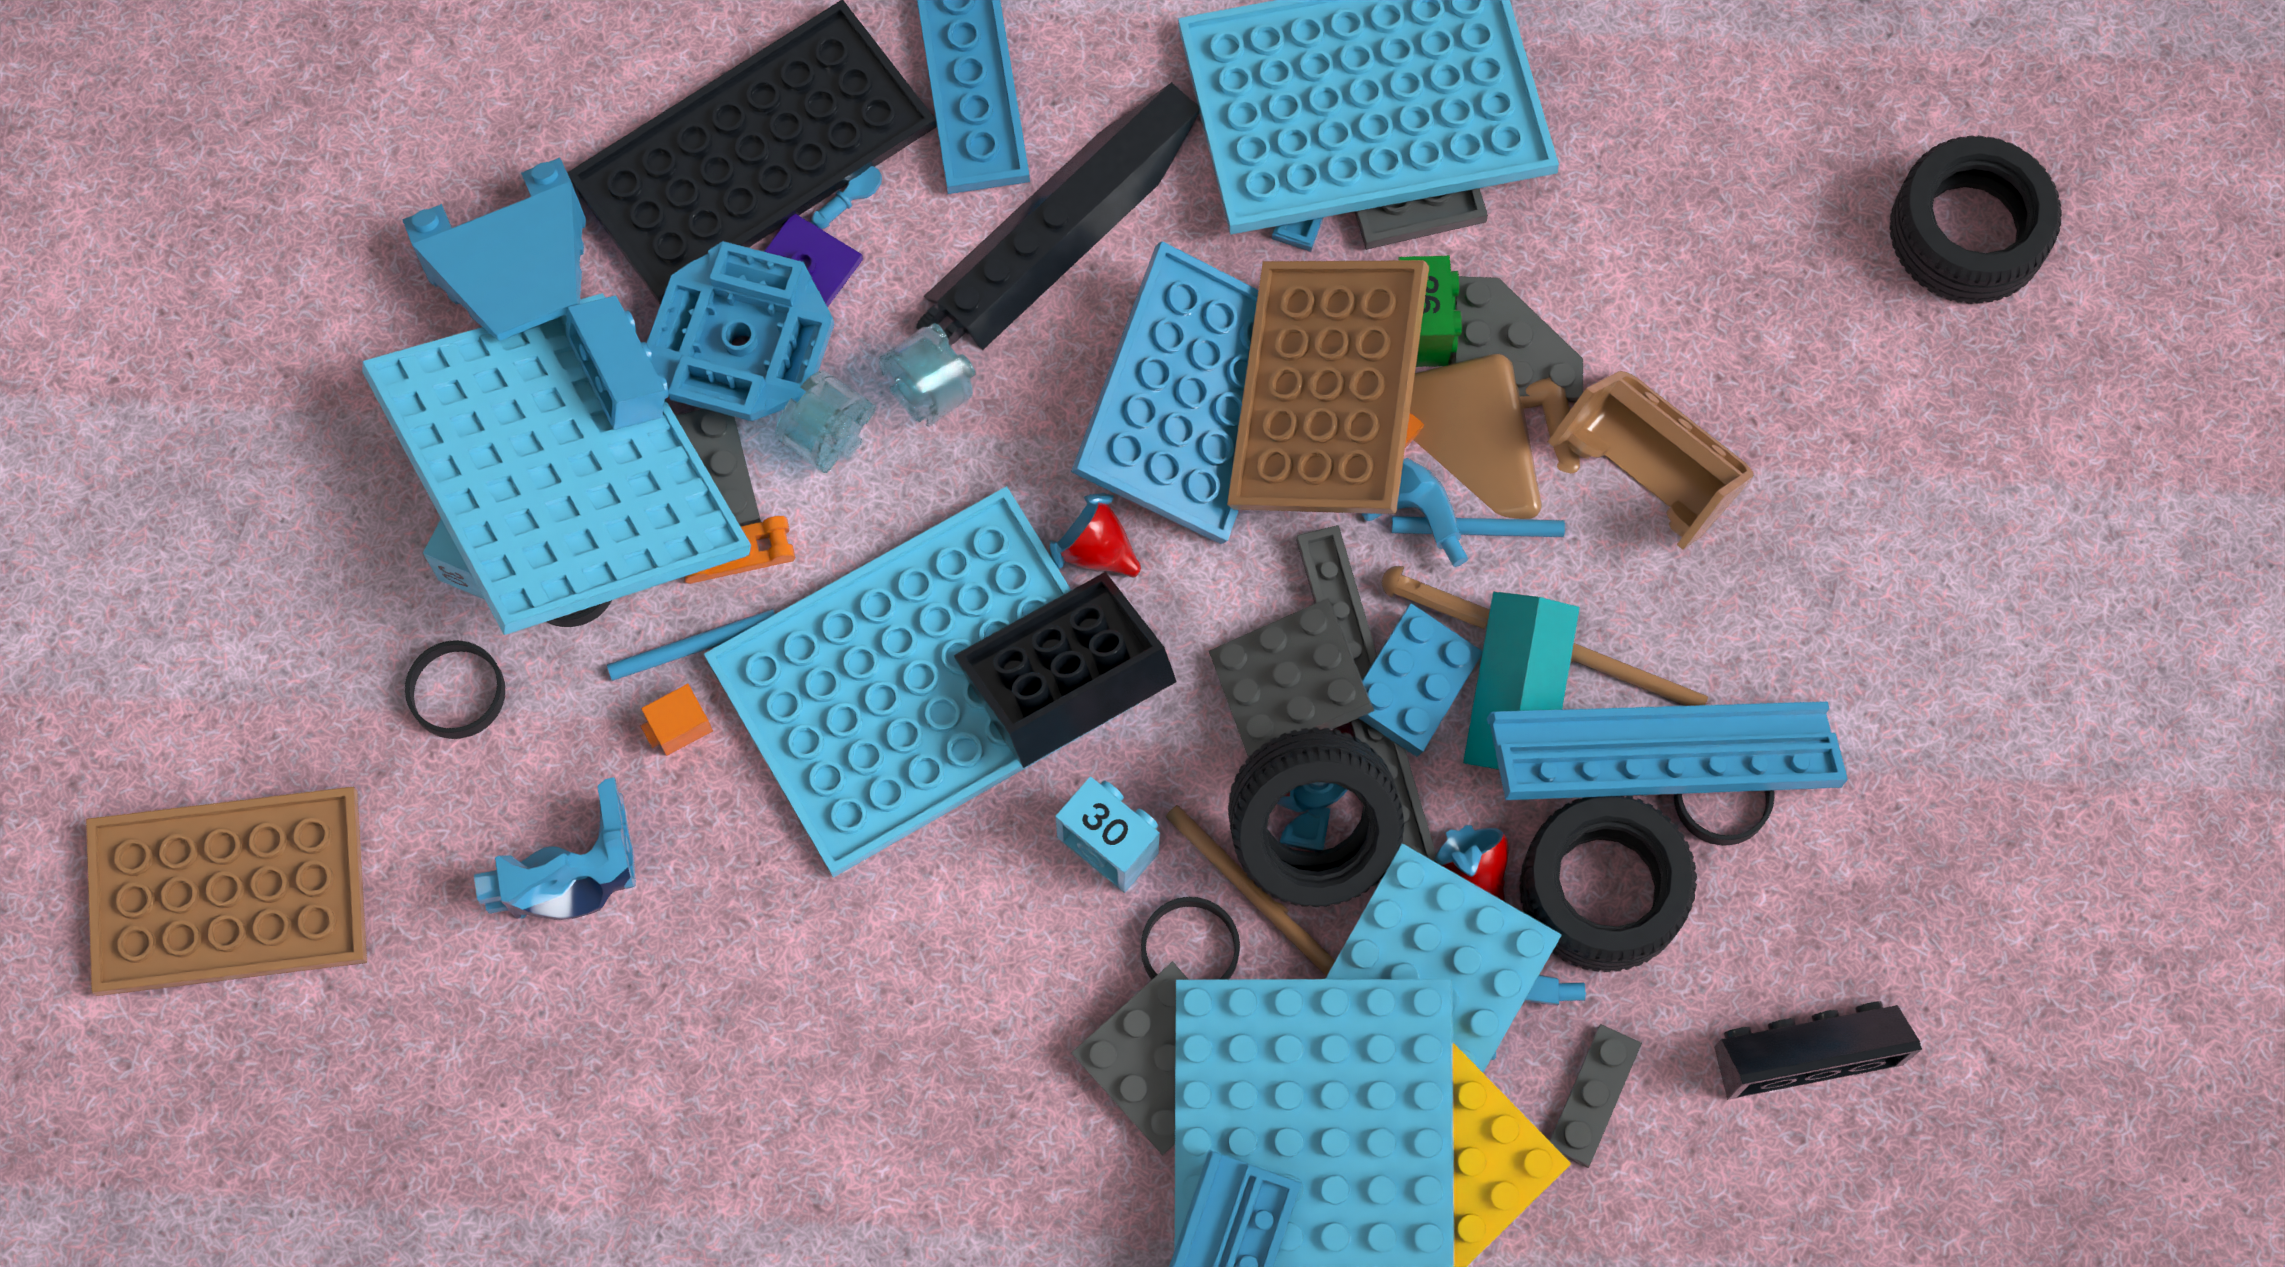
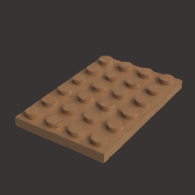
M1424 260L1263 261L1227 505L1233 510L1396 514L1429 266Z
M354 786L86 819L91 991L94 995L104 996L367 963L358 791Z

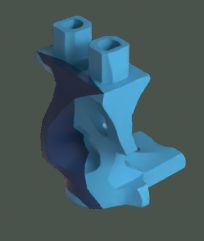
M615 777L605 779L598 785L600 803L599 835L592 850L587 854L579 855L560 847L549 846L534 852L522 862H519L511 855L495 857L497 870L474 874L477 900L480 904H485L486 911L489 914L509 910L516 919H523L527 915L553 920L574 919L600 911L607 899L615 891L636 886L634 853L629 835L622 793L618 791Z

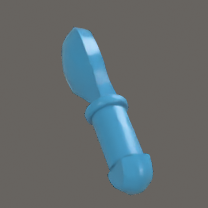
M871 166L861 175L850 180L848 187L843 193L837 191L833 199L819 211L816 210L813 213L811 223L820 229H825L844 210L852 207V200L869 198L875 194L882 182V175L879 169Z

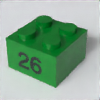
M1450 255L1398 257V260H1424L1429 266L1416 367L1447 366L1450 354L1457 353L1458 336H1461L1462 332L1461 311L1455 310V297L1459 296L1458 271H1451Z

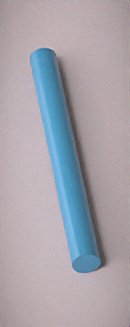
M1392 516V533L1432 534L1426 517ZM1456 518L1461 535L1564 537L1565 535L1564 520Z
M771 609L607 664L610 677L614 681L721 645L775 615L774 610Z

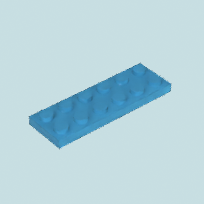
M917 0L948 194L1030 182L1001 1Z

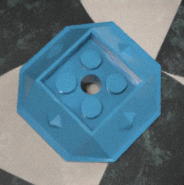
M722 241L708 250V254L690 262L671 275L647 345L651 352L652 365L656 373L663 374L666 379L670 400L748 421H755L809 400L835 324L804 262ZM737 337H750L749 341L744 345L734 346L731 344Z

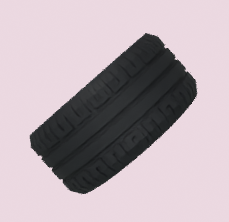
M1971 135L1966 138H1952L1947 140V142H1942L1932 147L1910 169L1891 210L1890 237L1893 240L1892 246L1895 249V254L1900 258V264L1905 267L1904 270L1908 274L1912 275L1911 277L1914 281L1919 282V285L1928 288L1929 292H1934L1939 297H1946L1950 301L1955 300L1960 303L1965 301L1968 304H1973V302L1981 304L1984 301L1989 303L2018 292L2038 272L2056 243L2060 232L2062 220L2060 218L2062 216L2061 201L2058 199L2059 193L2055 189V183L2051 181L2050 174L2046 172V169L2030 153L2023 151L2022 148L2017 147L2013 143L2005 142L1999 138H1986L1979 135L1975 137ZM1963 187L1984 190L1998 198L2012 214L2017 230L2015 243L2004 250L1989 253L1962 248L1950 241L1937 225L1933 211L1934 198L1947 190Z
M1315 727L1309 730L1308 728H1303L1298 732L1293 730L1288 734L1285 732L1279 738L1274 737L1270 739L1269 743L1265 742L1261 745V749H1256L1252 753L1253 755L1246 759V764L1240 767L1239 773L1235 776V782L1231 786L1228 816L1237 859L1241 863L1244 872H1247V876L1254 880V884L1258 888H1262V891L1267 894L1270 893L1273 898L1280 899L1282 902H1290L1292 905H1301V907H1308L1309 905L1312 907H1327L1330 904L1338 905L1344 901L1348 902L1351 898L1361 896L1362 893L1370 890L1371 886L1379 883L1378 880L1382 879L1403 842L1404 817L1396 785L1386 763H1384L1380 755H1377L1373 748H1370L1367 743L1361 742L1356 736L1351 737V734L1345 732L1341 734V731L1336 729L1333 731L1330 728L1319 730V728ZM1314 782L1338 784L1355 793L1363 803L1360 822L1347 839L1333 848L1317 852L1293 850L1278 842L1267 829L1269 815L1280 798L1298 786Z
M1633 796L1583 797L1582 799L1573 800L1571 804L1568 802L1561 809L1556 810L1553 815H1550L1546 822L1541 825L1528 848L1522 864L1519 880L1521 882L1519 886L1520 900L1523 903L1522 909L1525 914L1562 934L1552 952L1554 955L1562 957L1561 960L1569 961L1576 967L1579 965L1582 966V969H1592V971L1596 972L1600 970L1604 972L1628 970L1634 966L1642 965L1643 962L1647 963L1653 957H1656L1680 931L1693 907L1692 903L1695 901V891L1697 888L1695 883L1697 880L1696 865L1693 862L1694 856L1692 851L1689 850L1688 841L1684 840L1685 836L1682 832L1678 831L1677 825L1673 824L1667 815H1662L1663 812L1661 810H1656L1649 803H1643V800L1639 798L1637 800L1633 799ZM1595 840L1619 842L1635 851L1649 867L1655 886L1651 910L1637 922L1618 927L1595 924L1579 915L1566 900L1560 883V868L1563 857L1579 844Z

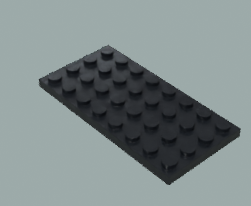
M840 0L567 173L573 187L661 305L671 275L690 262L708 254V250L720 242L724 241L747 248L751 247L784 226L793 215H801L849 184L850 180L861 175L869 167L879 165L935 129L937 124L934 116L845 1Z

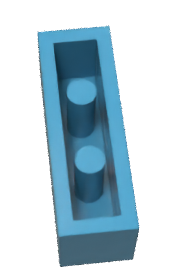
M616 295L569 306L565 335L613 430L662 418L664 399H667L669 396L668 385L663 374L656 373L652 365V356L647 343L640 342L636 334L635 322L629 310L624 311Z

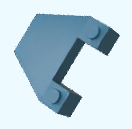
M560 157L549 162L540 163L534 168L521 172L531 197L452 228L442 204L430 209L421 210L415 215L402 219L428 281L435 287L439 286L447 293L448 298L456 305H462L468 311L470 317L498 341L567 314L569 306L580 304L582 280L580 255H583L584 252L582 228H585L586 218Z

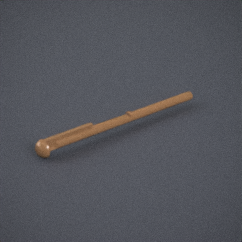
M1393 566L1384 573L1382 588L1389 597L1392 598L1394 594H1397L1482 629L1487 627L1490 609L1402 575L1404 566ZM1576 643L1573 644L1571 662L1579 663L1684 706L1706 705L1707 695Z
M1179 805L1173 807L1167 813L1166 818L1327 977L1335 960L1287 915L1289 910L1283 904L1276 902L1269 894L1262 891V888H1258L1254 884V880H1251L1247 873Z

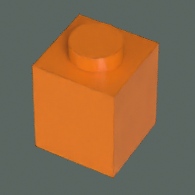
M688 683L641 708L647 722L640 725L652 749L661 745L666 756L713 732L707 716Z

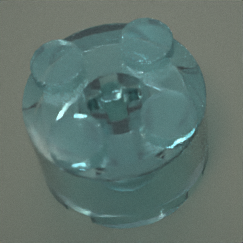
M936 323L929 327H922L879 358L882 375L884 376L890 372L895 384L889 387L893 396L915 421L919 423L927 419L926 426L928 427L962 405L973 395L970 379L976 375L972 363L963 354L957 356L949 345L947 335Z
M821 370L810 376L800 386L806 392L798 403L792 398L789 400L780 415L775 434L780 439L779 442L816 469L827 473L841 456L850 459L861 446L862 438L858 435L863 426L872 418L876 406L825 370Z

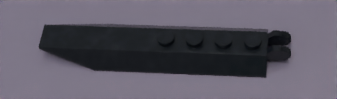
M1171 82L1099 132L924 295L929 302L936 305H933L920 317L916 328L924 335L929 333L948 316L953 322L936 338L934 345L941 351L948 350L952 344L957 342L966 333L967 335L970 334L975 343L984 350L1160 184L1200 114L1199 106Z

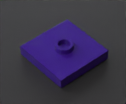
M797 214L787 220L764 251L804 262L827 307H829L863 261L861 253Z

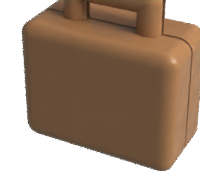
M1492 354L1415 373L1410 413L1424 424V427L1413 440L1496 514L1515 519H1531L1536 517L1541 511L1542 503L1524 409L1543 406L1549 436L1551 437L1570 411L1565 389L1555 384L1550 378H1545L1532 383L1526 388V393L1529 396L1520 397L1512 362L1501 354ZM1566 440L1553 448L1559 461L1557 468L1562 472L1572 474L1579 470L1580 460L1579 455L1571 450L1568 445L1569 441Z

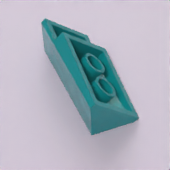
M1493 591L1463 764L1499 770L1490 724L1487 723V717L1490 712L1562 710L1580 607L1538 596Z

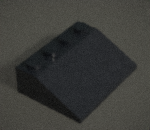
M1106 572L954 655L956 662L1003 740L1023 768L1177 682L1165 647Z

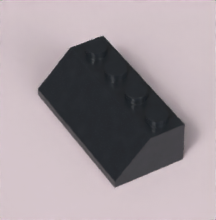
M1877 1001L1857 1006L1855 1008L1856 1013L1840 1016L1838 1010L1820 1012L1811 1016L1813 1022L1796 1025L1794 1018L1769 1023V1030L1752 1033L1750 1027L1732 1029L1724 1032L1725 1038L1721 1039L1714 1048L1726 1097L1729 1100L1903 1066L1922 1050L1921 1043L1898 1005L1883 1008L1882 1002Z

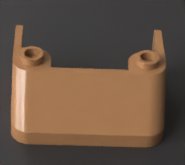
M1618 371L1587 387L1547 441L1555 447L1568 440L1571 450L1585 459H1589L1591 456L1600 458L1605 455L1670 507L1666 512L1670 519L1669 526L1682 537L1676 544L1682 550L1705 534L1754 476L1752 469L1742 459L1644 382L1625 371Z

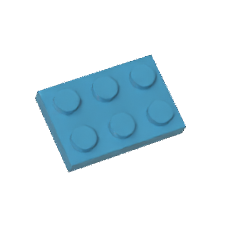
M1411 603L1405 609L1362 679L1375 711L1359 717V719L1418 757L1428 745L1481 657L1482 650Z

